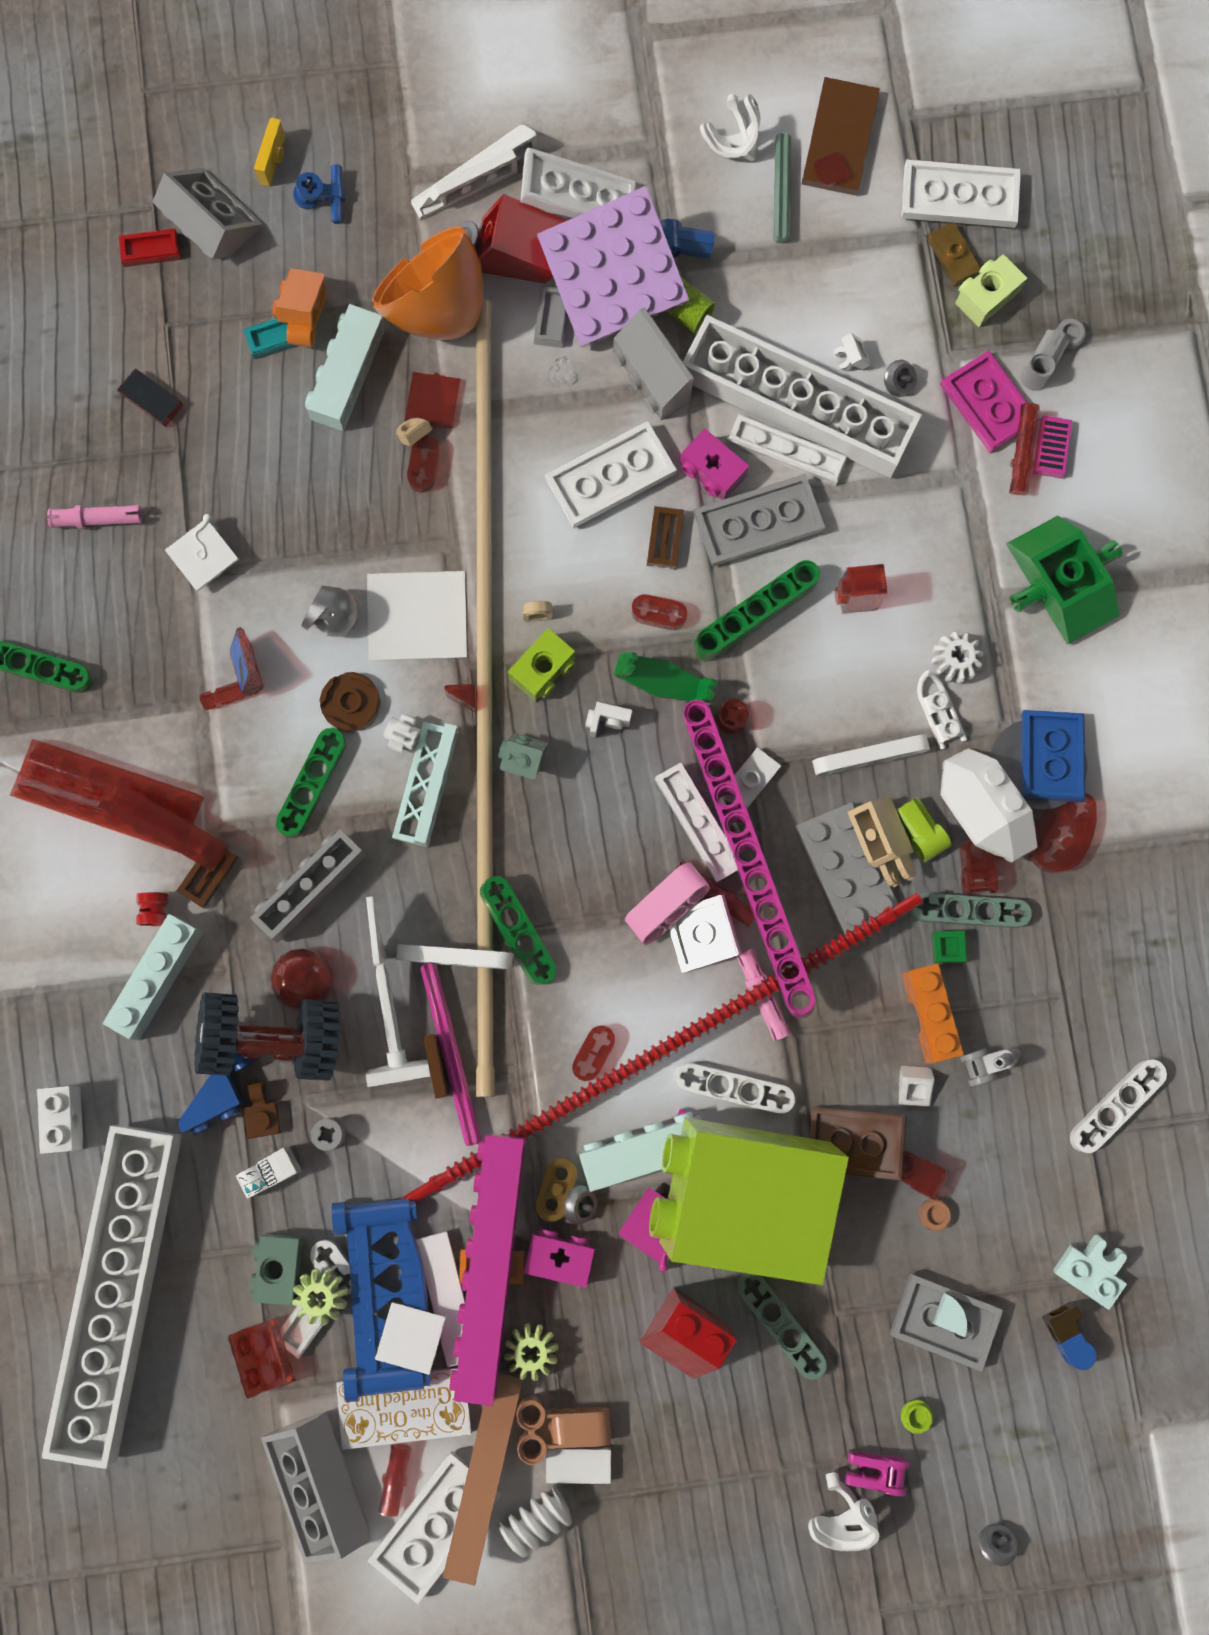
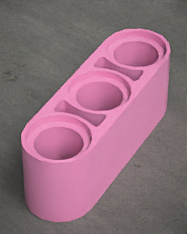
M691 862L684 863L627 914L625 921L644 945H648L657 940L708 893L710 886Z

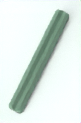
M788 133L777 134L775 140L773 239L776 243H786L790 237L791 136Z

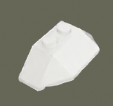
M968 748L943 762L940 795L975 846L994 855L1004 857L1005 860L1011 863L1038 848L1032 809L996 759Z

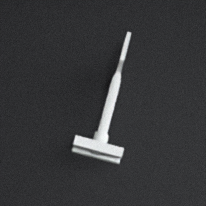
M373 896L366 897L373 965L377 966L376 979L389 1050L386 1053L387 1066L367 1071V1087L430 1077L428 1059L407 1062L405 1049L401 1047L390 976L384 962L387 958Z

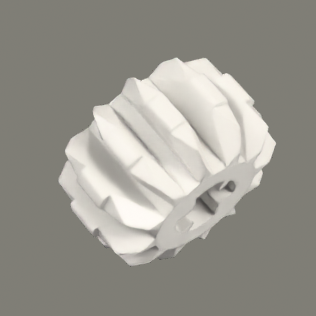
M952 632L950 638L942 636L939 639L940 645H935L932 649L936 656L931 659V664L940 665L935 673L936 675H941L945 672L946 682H950L953 677H955L958 684L962 683L965 677L971 680L975 676L974 670H980L982 667V663L978 659L983 656V652L975 650L979 644L977 640L972 643L968 642V633H965L961 639L957 632ZM955 653L957 658H952V655Z

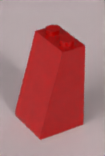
M673 1287L639 1343L692 1379L719 1370L736 1343L737 1338L727 1322Z

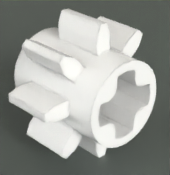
M402 714L400 719L394 717L390 719L383 738L390 740L387 745L389 748L400 753L403 752L404 747L410 750L413 749L421 729L414 727L416 724L415 719L405 714Z

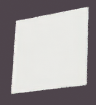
M465 571L367 574L368 660L467 657Z

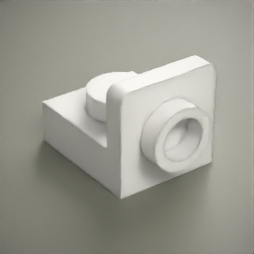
M596 702L595 710L589 709L585 727L590 728L591 737H596L600 721L605 722L604 725L606 727L621 730L623 726L629 727L632 710Z

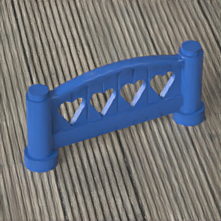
M401 1199L347 1206L346 1202L332 1203L334 1235L347 1234L356 1350L357 1367L345 1368L343 1370L346 1403L357 1402L362 1396L424 1389V1386H431L430 1375L375 1360L378 1351L376 1347L380 1344L386 1320L374 1315L379 1309L393 1298L398 1297L403 1300L404 1306L428 1312L427 1286L423 1262L410 1224L411 1220H417L416 1201ZM391 1231L397 1233L399 1237L396 1246L399 1248L400 1254L394 1260L370 1249L373 1244ZM392 1264H396L401 1268V1274L398 1279L402 1282V1288L397 1293L391 1292L372 1282L374 1278Z

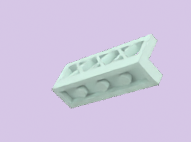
M423 722L394 828L393 839L429 847L459 735L456 725L445 723L443 727ZM428 731L442 734L439 747L432 752L425 743ZM425 748L428 754L422 757V753ZM431 758L434 763L431 776L423 781L418 773L419 764ZM417 776L420 783L414 786L415 779ZM423 787L426 791L423 806L415 810L410 802L411 794ZM408 805H409V807L411 808L412 812L406 815V812H407V809H408ZM415 816L418 820L415 837L401 834L404 822Z

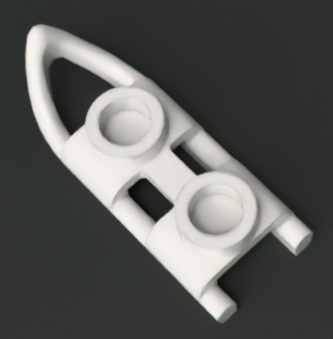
M926 670L919 679L917 694L940 750L945 749L943 742L959 736L962 743L967 740V737L943 683L932 671ZM927 677H930L936 684L939 692L924 698V681ZM946 709L948 710L951 719H949ZM934 713H938L941 723L938 725L935 724L932 717Z

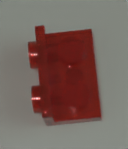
M277 1317L247 1326L228 1336L240 1381L247 1399L296 1381Z

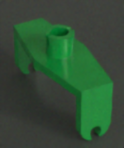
M632 651L619 654L614 672L615 677L653 697L686 702L692 700L709 702L715 695V692H712L713 688L717 687L715 679H700L666 660L638 656L637 653Z

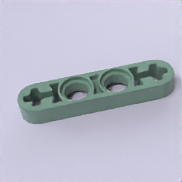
M922 893L920 897L922 900L925 899L929 906L939 905L938 900H942L940 906L941 917H937L938 910L928 911L926 916L917 907L910 911L912 917L921 922L1002 928L1022 927L1028 924L1032 916L1030 906L1025 901L1019 899ZM951 901L959 902L962 905L963 913L961 917L953 918L948 914L947 906ZM986 903L993 908L994 913L990 920H983L979 917L977 910L980 904ZM1017 906L1018 911L1023 912V917L1018 918L1017 922H1015L1014 916L1008 915L1002 916V922L999 921L1001 911H1011Z
M741 1273L737 1279L736 1286L738 1293L803 1377L809 1380L821 1378L826 1371L827 1364L816 1345L762 1276ZM747 1278L752 1281L759 1280L756 1287L762 1295L766 1291L770 1293L769 1296L761 1299L756 1307L752 1304V1302L758 1300L751 1291L746 1293L743 1291L746 1288L744 1281ZM768 1303H775L780 1308L779 1317L774 1321H768L762 1315L763 1307ZM788 1329H795L800 1334L798 1344L793 1347L786 1346L782 1341L783 1333ZM806 1343L810 1345L809 1348L804 1349L812 1359L819 1358L816 1362L818 1369L814 1372L810 1368L806 1371L803 1369L807 1364L800 1354L797 1355L796 1359L792 1356L800 1352Z

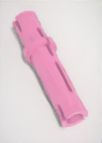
M140 504L84 508L83 505H75L74 508L48 509L47 516H51V518H47L50 528L76 526L78 529H85L87 525L142 524V516L139 517V514H142Z
M754 948L743 952L742 955L735 956L747 980L745 982L747 988L750 987L752 991L753 985L758 987L761 985V980L768 981L769 975L764 973ZM773 992L772 997L768 995L764 997V1002L757 1001L773 1041L792 1034Z

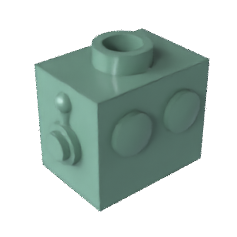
M513 733L507 741L503 740L498 755V758L502 759L500 770L535 780L541 772L549 743L533 739L528 735Z

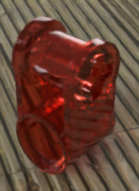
M969 838L960 846L961 887L963 894L970 895L971 892L989 891V893L994 894L998 890L995 856L983 850L980 858L973 856L971 853L973 842Z
M905 1151L904 1163L908 1167L904 1170L903 1180L900 1181L911 1186L910 1188L936 1201L950 1172L935 1163Z

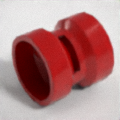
M160 892L137 893L136 903L139 905V913L136 915V925L161 926L167 917L165 906L168 904V894Z

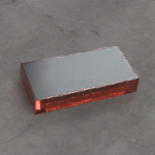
M136 368L117 389L121 396L164 427L168 425L183 406V403Z

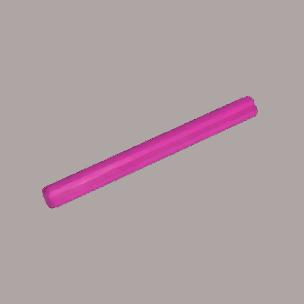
M428 963L421 966V973L466 1146L478 1144L482 1138L438 966L436 963Z

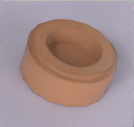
M928 1199L919 1208V1220L929 1230L942 1231L951 1223V1209L942 1200Z

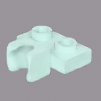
M1096 1234L1084 1249L1085 1253L1070 1244L1053 1271L1062 1279L1110 1310L1127 1285L1123 1279L1116 1275L1125 1263L1127 1255L1120 1248H1115L1109 1255H1103L1106 1241L1099 1234Z

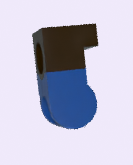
M1068 1302L1041 1316L1066 1363L1079 1370L1090 1369L1096 1362L1097 1354L1094 1347L1085 1341L1076 1324V1321L1083 1318L1078 1306Z

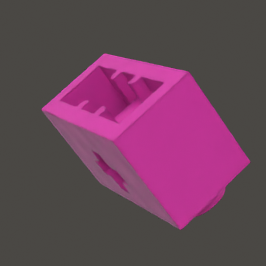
M705 428L681 453L680 465L682 471L688 477L698 479L703 484L705 491L714 498L726 499L747 477L749 465Z
M540 1228L539 1233L533 1232L523 1273L586 1288L595 1246L589 1245L590 1239L571 1235L570 1240L558 1238L559 1232ZM559 1248L565 1249L564 1254L569 1257V1260L563 1259L561 1264L555 1263L556 1258L550 1256L551 1253H557Z

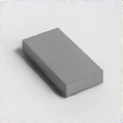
M541 286L534 345L563 348L567 311L558 288Z

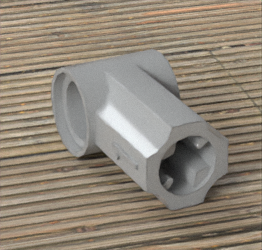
M1048 329L1045 332L1033 356L1022 372L1021 380L1026 388L1039 390L1046 385L1069 343L1064 332L1058 329Z

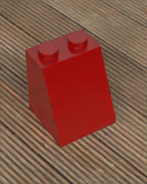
M503 194L482 217L480 226L481 244L476 251L481 263L482 273L545 284L553 275L537 234L567 220Z

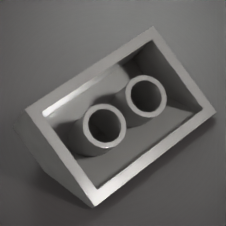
M204 168L164 173L152 201L166 218L175 223L182 230V233L195 242L202 249V252L211 259L232 256L263 225Z
M645 307L641 308L614 337L612 356L619 367L624 366L629 373L628 379L635 390L640 389L645 396L644 402L648 410L652 414L656 412L660 420L690 403L694 378Z

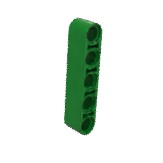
M809 560L798 562L698 633L694 645L696 656L705 662L715 660L811 593L820 576L818 566ZM807 573L812 581L802 582L797 574ZM777 589L784 590L788 598L778 599L773 591ZM759 606L763 609L764 615L755 616L750 612L749 608ZM736 623L740 627V631L730 633L726 630L725 625ZM705 639L712 640L716 644V648L706 650L702 647L701 642Z

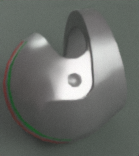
M323 585L308 609L301 627L308 631L318 619H324L329 625L327 636L339 637L346 635L352 631L358 622L359 607L353 595L342 588Z

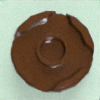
M346 672L331 678L323 687L319 700L322 714L327 722L339 731L348 733L362 731L372 725L378 717L381 707L380 694L374 683L363 674Z

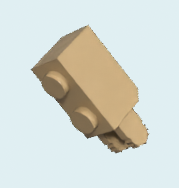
M891 796L871 800L848 811L847 813L868 863L874 868L880 867L883 877H885V881L889 886L895 887L901 882L899 871L904 879L908 881L914 879L916 871L909 855L914 853Z

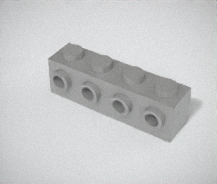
M341 829L327 836L321 844L322 847L314 855L310 854L299 865L300 869L292 877H286L277 886L278 891L269 899H264L255 908V913L250 918L273 941L279 943L367 856Z

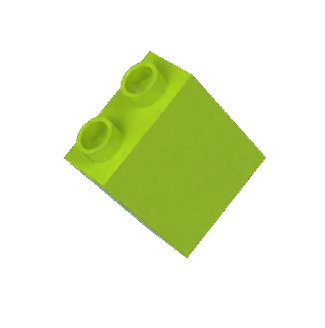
M684 1117L681 1135L668 1134L664 1144L662 1170L664 1173L673 1174L668 1199L656 1197L653 1202L649 1222L650 1236L660 1238V1244L671 1262L823 1285L849 1157L828 1141Z

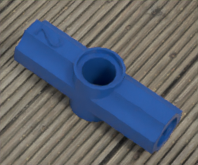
M676 219L660 220L673 258L687 255L709 259L714 245V234H712V231L682 227L681 222Z

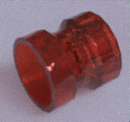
M739 699L726 700L721 705L717 714L716 722L719 729L726 734L732 735L743 730L749 718L748 707Z

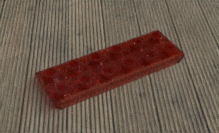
M35 739L31 740L21 770L9 795L180 854L184 852L204 799L203 796Z

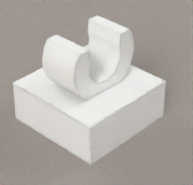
M853 333L842 337L841 340L844 346H840L833 351L834 355L838 358L847 354L846 361L838 365L843 371H848L853 366L863 370L871 365L862 340Z

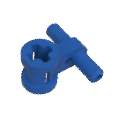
M339 164L331 166V184L322 183L320 177L312 172L302 173L298 177L293 191L294 202L303 209L314 208L318 201L330 202L331 222L341 224L343 222V202H345V187L342 186V166Z

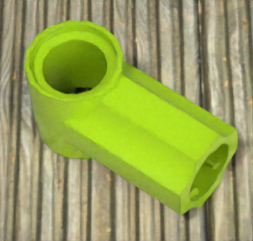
M919 797L897 809L903 826L912 838L910 840L911 845L923 862L926 863L951 848L952 844L946 831L941 825L935 824Z

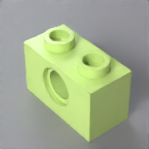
M1004 254L995 261L992 259L987 261L975 279L969 277L958 289L960 294L955 304L978 327L983 325L1021 291L1027 280V277ZM984 286L991 287L994 291H988Z

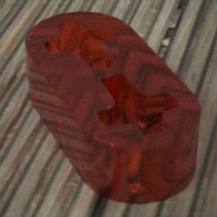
M430 435L423 436L412 445L407 470V479L410 487L419 493L429 491L433 487L436 478L440 449L437 440ZM425 445H430L432 451H428L426 460H423L420 449H424ZM422 467L428 479H423L422 483H417L414 476L420 475Z
M649 594L639 595L633 600L631 614L638 623L674 631L681 629L686 623L687 609L681 602ZM643 603H648L650 610L658 612L648 611L646 616L641 615V610L637 607H642ZM672 609L678 610V616L682 618H677L675 622H671L670 616L661 614V612L670 614Z
M603 1025L596 1026L588 1033L572 1064L573 1073L579 1080L591 1081L599 1074L615 1043V1035L610 1028ZM602 1031L608 1033L606 1039L610 1041L609 1045H602L598 1053L592 1051L596 1043L595 1039L592 1038L594 1033L600 1035ZM590 1054L596 1056L591 1065L595 1068L594 1073H587L585 1076L580 1075L581 1068L577 1066L578 1062H585Z

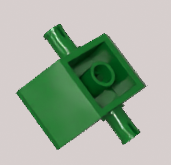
M1057 515L1007 542L1008 549L1030 583V586L1009 597L1011 605L1018 604L1014 607V610L1018 613L1041 601L1067 645L1120 616L1114 581L1104 565L1122 557L1121 547L1114 550V547L1119 545L1115 540L1094 551L1082 530Z

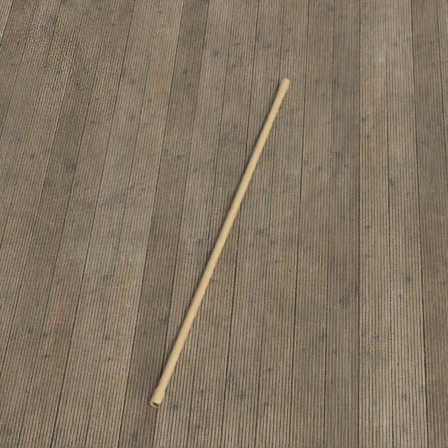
M483 300L481 314L475 325L477 418V950L493 951V917L480 895L482 883L493 876L492 302ZM491 882V889L488 893L490 896H493V884ZM477 967L478 1065L476 1068V1097L495 1096V1068L493 1066V968Z

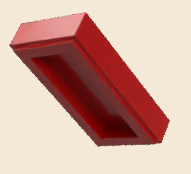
M176 228L119 235L121 263L124 267L182 260L179 233Z

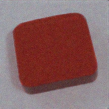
M839 152L832 153L814 162V170L822 186L825 188L841 183L849 177V171Z

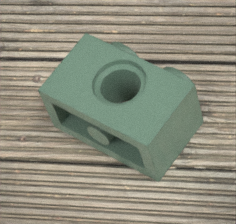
M266 1233L260 1236V1241L255 1242L253 1260L258 1261L256 1274H252L249 1287L250 1293L254 1294L253 1303L292 1306V1301L298 1297L293 1292V1288L299 1285L304 1236ZM272 1260L281 1263L283 1267L281 1277H274L270 1274L269 1263Z

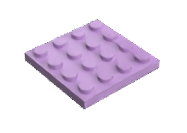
M647 186L537 234L581 348L620 332L638 310L643 307L653 318L690 302Z

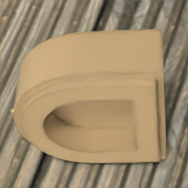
M412 418L402 423L397 428L396 434L402 444L412 446L429 433L432 427L427 420Z
M533 601L522 605L523 621L525 622L551 620L553 618L551 602Z

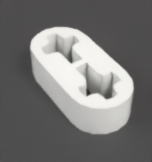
M323 1239L312 1247L310 1260L315 1268H319L322 1276L327 1269H331V1279H336L338 1277V1274L335 1272L336 1268L343 1275L350 1274L349 1259L335 1241ZM320 1246L324 1249L330 1247L333 1250V1253L330 1255L331 1260L335 1264L333 1267L326 1259L323 1261L318 1259V1256L321 1254ZM351 1287L347 1288L348 1293L346 1295L351 1293Z

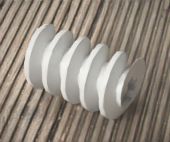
M551 1485L554 1494L552 1497L544 1491L541 1492L543 1501L541 1505L534 1499L530 1500L532 1508L530 1513L522 1506L519 1508L520 1520H517L510 1514L508 1516L509 1528L505 1527L501 1522L497 1525L508 1546L522 1558L528 1556V1546L533 1550L539 1548L538 1537L544 1542L550 1540L549 1529L553 1533L558 1534L561 1532L560 1522L565 1526L572 1524L570 1510L561 1493L554 1485Z

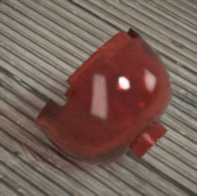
M306 948L292 949L281 955L273 965L270 975L271 989L277 1000L282 1004L299 1010L303 999H327L332 991L333 969L328 960L317 951Z

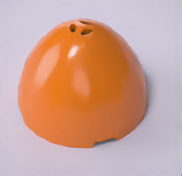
M453 226L444 229L420 244L422 251L410 261L403 258L382 280L372 297L374 309L387 321L404 332L434 340H453L468 334L479 320L484 292L481 263L467 232L462 226Z

